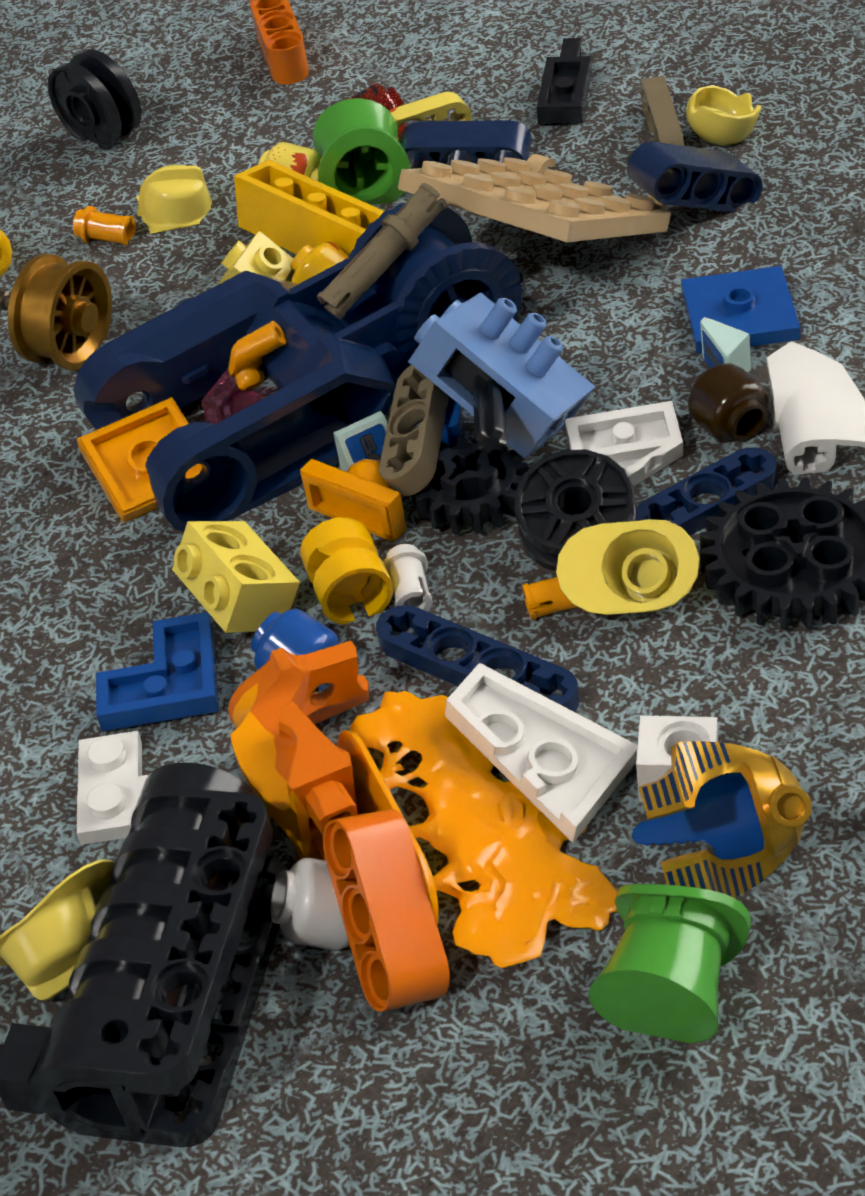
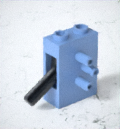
M480 292L464 303L456 300L444 312L442 317L439 318L434 314L421 326L414 338L419 343V346L408 362L474 416V436L478 440V449L489 454L493 449L502 451L506 445H509L524 459H527L565 427V419L575 416L595 386L559 357L563 351V345L560 340L553 336H546L542 342L538 340V337L547 326L545 319L540 314L529 313L520 325L513 319L517 312L516 305L507 298H499L495 304Z

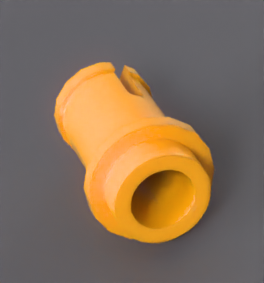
M87 206L84 210L79 209L75 213L73 232L76 237H81L85 243H89L91 239L128 245V241L132 239L136 232V222L133 216L98 212L96 207Z
M557 577L530 584H522L523 595L526 597L524 600L531 621L546 615L577 608L561 591Z

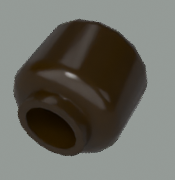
M732 363L719 364L703 372L696 379L688 398V409L695 422L715 440L723 443L735 440L740 442L748 441L761 432L766 424L769 410V395L764 387L742 367Z

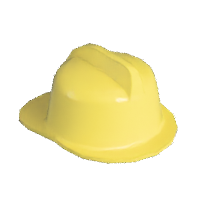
M168 165L155 170L143 181L140 186V194L136 196L138 200L137 216L142 217L143 222L148 226L150 234L200 224V220L209 212L212 204L202 169L195 165Z
M648 519L603 523L583 528L567 540L558 555L556 574L560 589L573 605L588 613L603 615L643 613L673 606L685 597L698 577L700 558L695 542L682 527L667 520Z
M100 859L70 874L51 890L21 921L0 935V966L9 965L37 999L41 1001L50 1000L69 987V979L79 953L87 944L91 934V921L95 914L96 906L110 884L112 878L111 871L114 864L112 860Z

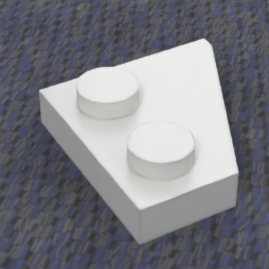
M672 401L565 419V431L569 450L587 449L609 456L625 469L633 486L683 456V440Z

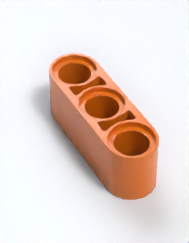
M250 0L256 37L274 82L287 85L304 80L309 74L303 35L289 1Z
M388 809L330 820L326 824L323 833L324 855L360 984L367 1002L377 1012H384L442 998L447 993L450 984L448 961L405 819L397 810Z

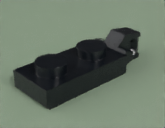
M563 38L560 57L546 58L536 110L538 124L583 123L592 66L591 56H581V38Z

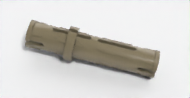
M422 183L416 193L395 215L388 214L381 221L383 228L336 278L317 295V299L321 304L328 303L324 307L327 311L342 320L347 311L405 250L409 249L412 251L419 243L417 237L441 211L447 208L444 198L436 200L441 195L437 190L427 183Z

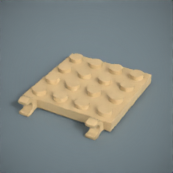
M539 154L531 155L527 161L506 157L503 163L490 159H478L477 164L462 160H451L450 165L423 161L422 168L401 169L398 185L399 190L415 194L422 183H427L441 194L436 198L437 201L440 198H444L447 205L564 242L667 232L668 225L671 222L669 221L671 212L665 211L668 205L658 202L650 194L648 197L638 194H626V197L622 198L612 195L613 187L603 183L585 181L584 186L571 183V174L547 169L548 167H554L556 161Z

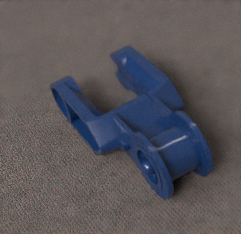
M400 203L395 208L383 212L377 220L368 225L365 232L357 239L355 247L347 259L300 284L245 270L106 343L92 353L78 371L74 385L76 405L96 430L171 397L179 409L235 380V378L230 377L228 371L233 345L237 340L271 321H275L285 335L286 344L263 356L260 368L279 390L216 424L212 422H193L176 428L157 443L147 457L145 464L156 505L174 529L184 533L188 521H229L303 484L300 469L311 458L332 467L339 464L333 433L379 411L384 415L387 414L392 405L397 380L411 365L408 361L419 346V343L414 340L415 335L432 315L436 314L440 318L456 300L464 303L481 292L495 304L499 298L511 300L517 308V312L513 316V319L516 321L517 313L521 307L523 288L520 274L513 262L500 250L491 245L472 242L471 233L465 221L447 206L417 237L419 240L417 246L412 251L409 249L405 250L347 311L342 320L336 318L324 308L328 303L321 304L317 299V295L336 278L383 228L381 221L388 214L395 215L405 204ZM136 392L143 393L142 399L137 405L132 407L126 406L129 396ZM196 464H202V469L198 475L193 478L185 477L186 472Z

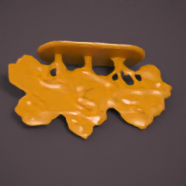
M407 691L398 693L384 692L380 709L358 715L350 726L351 731L343 730L339 734L337 747L349 752L358 815L395 809L403 816L389 790L395 787L411 790L420 795L428 806L429 816L424 823L412 826L407 824L437 924L439 905L436 891L444 892L459 900L461 913L456 920L452 932L456 946L469 950L474 955L489 956L495 966L505 968L542 955L549 920L555 919L561 924L572 928H589L599 931L603 930L609 923L610 914L618 912L615 906L618 891L604 876L599 867L583 863L577 858L562 853L560 850L562 844L569 839L511 781L504 782L497 779L491 772L494 765L445 717L447 696L438 695L420 699ZM400 741L403 744L397 752L390 753L388 748L390 742ZM367 747L384 753L383 766L380 771ZM410 751L420 753L422 761L415 771L402 776L396 773V771L404 770L401 763H397L403 756ZM419 777L427 785L425 787H414L408 784V781ZM416 838L429 841L432 847L447 856L449 864L434 876H432L431 869ZM476 880L481 885L478 890L464 891L457 883Z

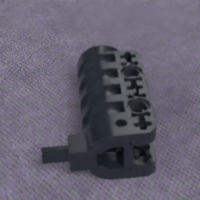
M187 762L167 764L157 768L148 775L131 817L129 834L121 843L114 861L108 889L102 894L91 921V934L87 944L80 951L70 976V989L64 1004L58 1009L52 1026L43 1027L12 1023L4 1045L0 1044V1097L7 1110L35 1114L48 1113L49 1117L56 1123L81 1135L179 1148L196 1146L206 1141L214 1133L221 1118L280 924L272 921L271 899L277 877L284 868L282 863L275 857L267 855L272 841L273 829L262 799L247 783L216 767ZM260 878H268L270 884L261 885L257 893L255 902L258 910L250 908L254 886L257 885ZM243 930H251L259 934L258 940L250 948L243 951L237 950ZM230 969H232L231 980L236 994L231 993L224 997L220 1009L222 1022L214 1019L216 1004L219 995L224 990ZM207 1042H216L224 1046L221 1056L216 1061L208 1065L199 1066ZM187 1084H194L196 1087L193 1096L199 1113H189L184 1123H176L172 1111L179 1112L185 1109L191 1093Z

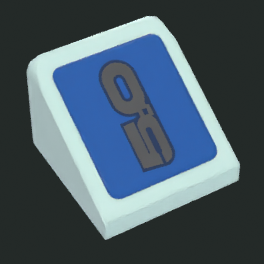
M704 317L700 321L702 357L707 365L712 368L719 364L732 363L742 367L748 373L751 370L749 333Z
M381 411L333 433L341 470L347 471L352 464L362 459L381 460L388 426L385 415Z

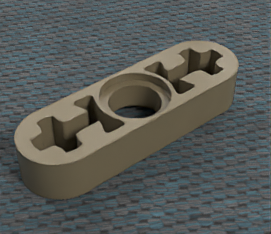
M664 75L640 79L642 108L650 133L654 132V142L684 146L681 126Z
M412 365L400 375L396 383L379 465L381 477L393 490L400 492L401 496H410L418 493L432 480L436 471L449 396ZM421 422L417 428L409 432L416 424Z

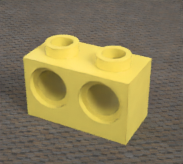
M188 521L181 543L175 551L172 570L225 633L256 632L270 614L276 611L282 614L292 607L300 581L245 521Z

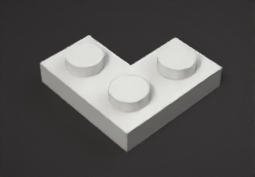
M138 731L79 740L76 834L81 845L121 839L128 836L131 828L132 814L145 780L148 775L142 776V741Z

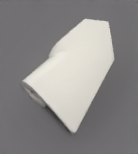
M792 341L767 357L770 379V407L774 431H780L786 466L792 474L827 472L834 465L836 445L865 448V399L841 363Z

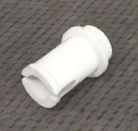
M400 544L393 547L387 553L383 563L392 580L395 607L409 605L429 611L433 600L425 577V572L428 569V561L425 554L411 544Z

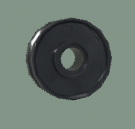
M94 49L82 50L74 55L69 63L59 65L49 75L48 94L52 107L61 123L77 140H88L99 144L98 147L100 149L107 150L118 141L121 135L126 136L130 134L141 123L142 109L138 94L130 78L118 63L105 53Z
M582 449L562 450L540 459L526 471L515 491V515L519 524L520 540L528 556L542 567L556 571L560 551L567 540L581 529L603 523L636 521L634 487L625 469L607 455ZM573 511H583V513L578 515L568 514Z

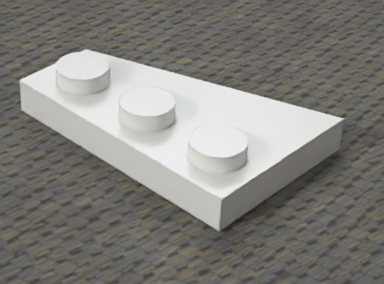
M481 663L472 670L446 700L445 717L572 843L576 841L637 760V744Z

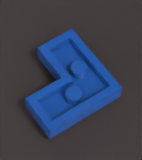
M208 612L152 621L154 663L96 673V716L102 732L219 711L214 626Z

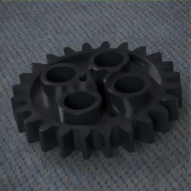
M803 477L798 487L791 488L785 478H779L777 489L769 490L766 485L758 482L756 483V495L750 496L740 490L736 491L735 505L720 502L718 504V517L708 516L706 518V532L700 533L701 573H705L706 588L717 589V599L720 605L735 600V615L738 617L752 609L755 610L758 625L764 624L772 615L779 617L781 629H787L792 618H801L803 625L807 629H812L814 616L822 615L826 621L833 625L837 623V610L840 608L849 614L857 615L859 600L865 601V500L853 504L854 490L851 488L842 491L838 495L833 494L832 481H826L819 489H812L808 477Z

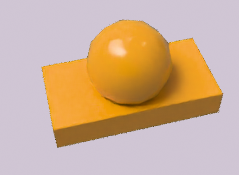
M311 458L300 469L309 509L331 518L350 517L358 520L368 529L369 533L389 541H396L407 529L401 493L393 490L379 473V460L362 459L352 464L347 471H343Z

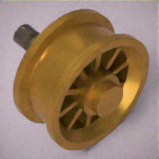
M47 253L39 254L29 260L22 268L11 292L0 290V310L8 311L9 336L17 354L21 358L35 363H44L48 358H51L57 366L67 370L76 371L82 367L87 358L94 353L107 337L111 322V288L105 272L99 265L84 260L68 264L60 256Z

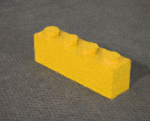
M267 160L234 175L238 227L255 235L260 231L278 246L294 254H297L308 244L315 248L321 243L333 242L349 255L354 249L357 239L365 232L368 225L385 212L271 160Z

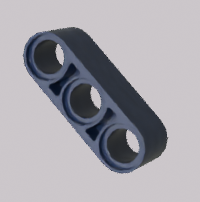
M511 120L418 121L406 126L400 139V144L408 156L411 169L422 168L423 161H433L450 165L451 160H462L477 164L478 159H490L503 163L506 157L527 161L532 143V136L528 128L517 121Z
M653 141L646 142L636 148L627 164V173L631 180L658 202L667 205L735 212L737 211L735 208L747 202H757L763 189L762 179L758 174L733 155L724 151Z

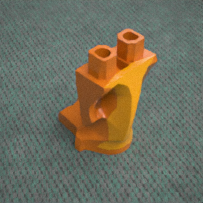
M351 640L304 655L291 654L282 647L271 651L269 661L238 686L228 705L229 719L236 728L230 734L239 768L248 785L262 799L267 813L287 834L295 847L297 862L303 858L326 861L323 849V833L326 824L330 820L358 815L353 768L349 752L335 746L315 726V724L369 701V682L364 675H358L357 651ZM331 683L330 686L321 693H313L314 690L320 685Z

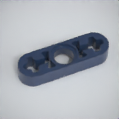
M761 448L737 450L642 501L636 508L635 519L636 521L648 519L671 520V523L682 527L691 536L706 528V518L708 516L718 517V504L720 502L735 505L736 491L740 490L750 496L756 495V483L758 482L766 485L769 490H773L777 483V461L770 452ZM707 493L721 498L719 501L711 504H700L692 500L700 494Z

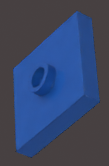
M782 266L681 279V292L697 354L702 353L700 321L704 317L749 333L750 347L800 340V325Z

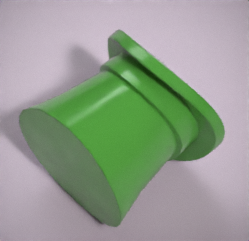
M361 98L347 99L328 107L319 116L313 130L315 150L322 156L318 166V182L370 205L391 203L403 195L405 191L398 189L401 169H411L403 146L397 140L398 127L395 118L388 109L372 100Z
M628 884L621 886L616 895L615 906L624 921L625 931L608 963L590 987L589 999L592 1007L610 1024L625 1031L685 1043H699L711 1039L718 1030L717 993L720 967L732 961L746 944L751 929V917L747 908L740 901L729 895L708 889L662 884Z

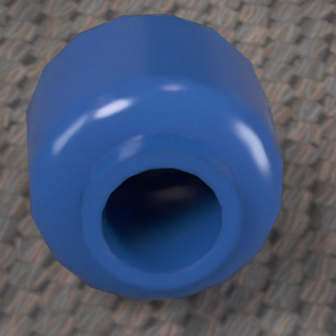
M294 608L282 614L277 611L270 614L257 629L252 639L251 650L255 652L254 663L256 670H258L269 661L271 651L281 647L291 654L304 655L337 645L339 640L334 631L304 611ZM330 683L322 684L317 688L324 690Z

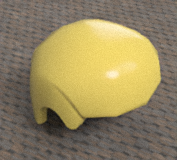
M710 85L698 88L692 94L687 103L686 116L690 127L701 140L723 147L738 144L750 135L762 106L756 105L755 109H753L752 96L749 93L737 96L728 89Z

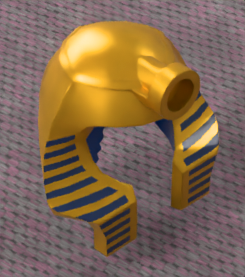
M682 741L676 743L671 747L672 767L657 781L639 786L648 821H641L633 829L632 838L636 843L650 846L653 843L657 845L664 843L672 845L674 842L683 844L687 841H702L711 844L715 851V856L705 849L661 861L666 884L708 889L733 898L760 884L789 856L795 845L799 843L804 823L808 820L812 811L810 797L801 788L791 771L778 761L777 758L755 749L723 742Z

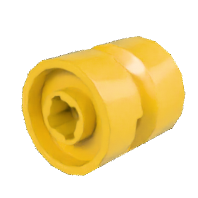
M336 517L321 522L309 531L302 540L299 551L301 561L310 582L314 586V591L322 611L330 621L341 625L356 621L350 605L359 602L363 603L368 616L383 612L391 601L394 592L393 584L382 559L378 556L374 541L362 522L350 517Z

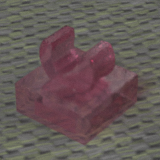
M227 369L201 400L206 422L216 424L262 399V396L252 390H240L236 384V379L230 377Z

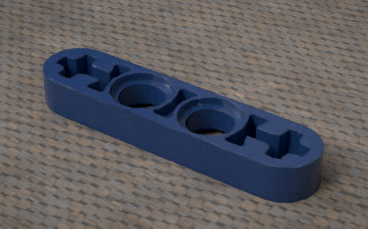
M403 605L390 608L381 614L376 622L378 642L383 653L451 684L459 686L472 670L481 663L493 670L498 668L512 669L516 672V675L511 678L512 680L539 694L541 692L551 695L548 699L573 712H576L579 706L577 679L567 669L414 606ZM409 628H413L414 634L406 631ZM394 631L400 632L398 636H393ZM457 647L467 651L462 658L455 661H443L437 658L440 652L448 648ZM531 677L533 680V684L528 683ZM556 689L562 690V696L552 693H554Z

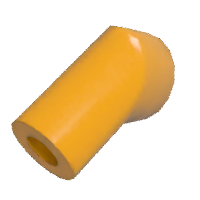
M271 321L237 340L232 347L228 371L230 377L236 379V384L242 391H250L263 384L265 376L259 368L262 364L263 356L286 344L285 335L275 321Z

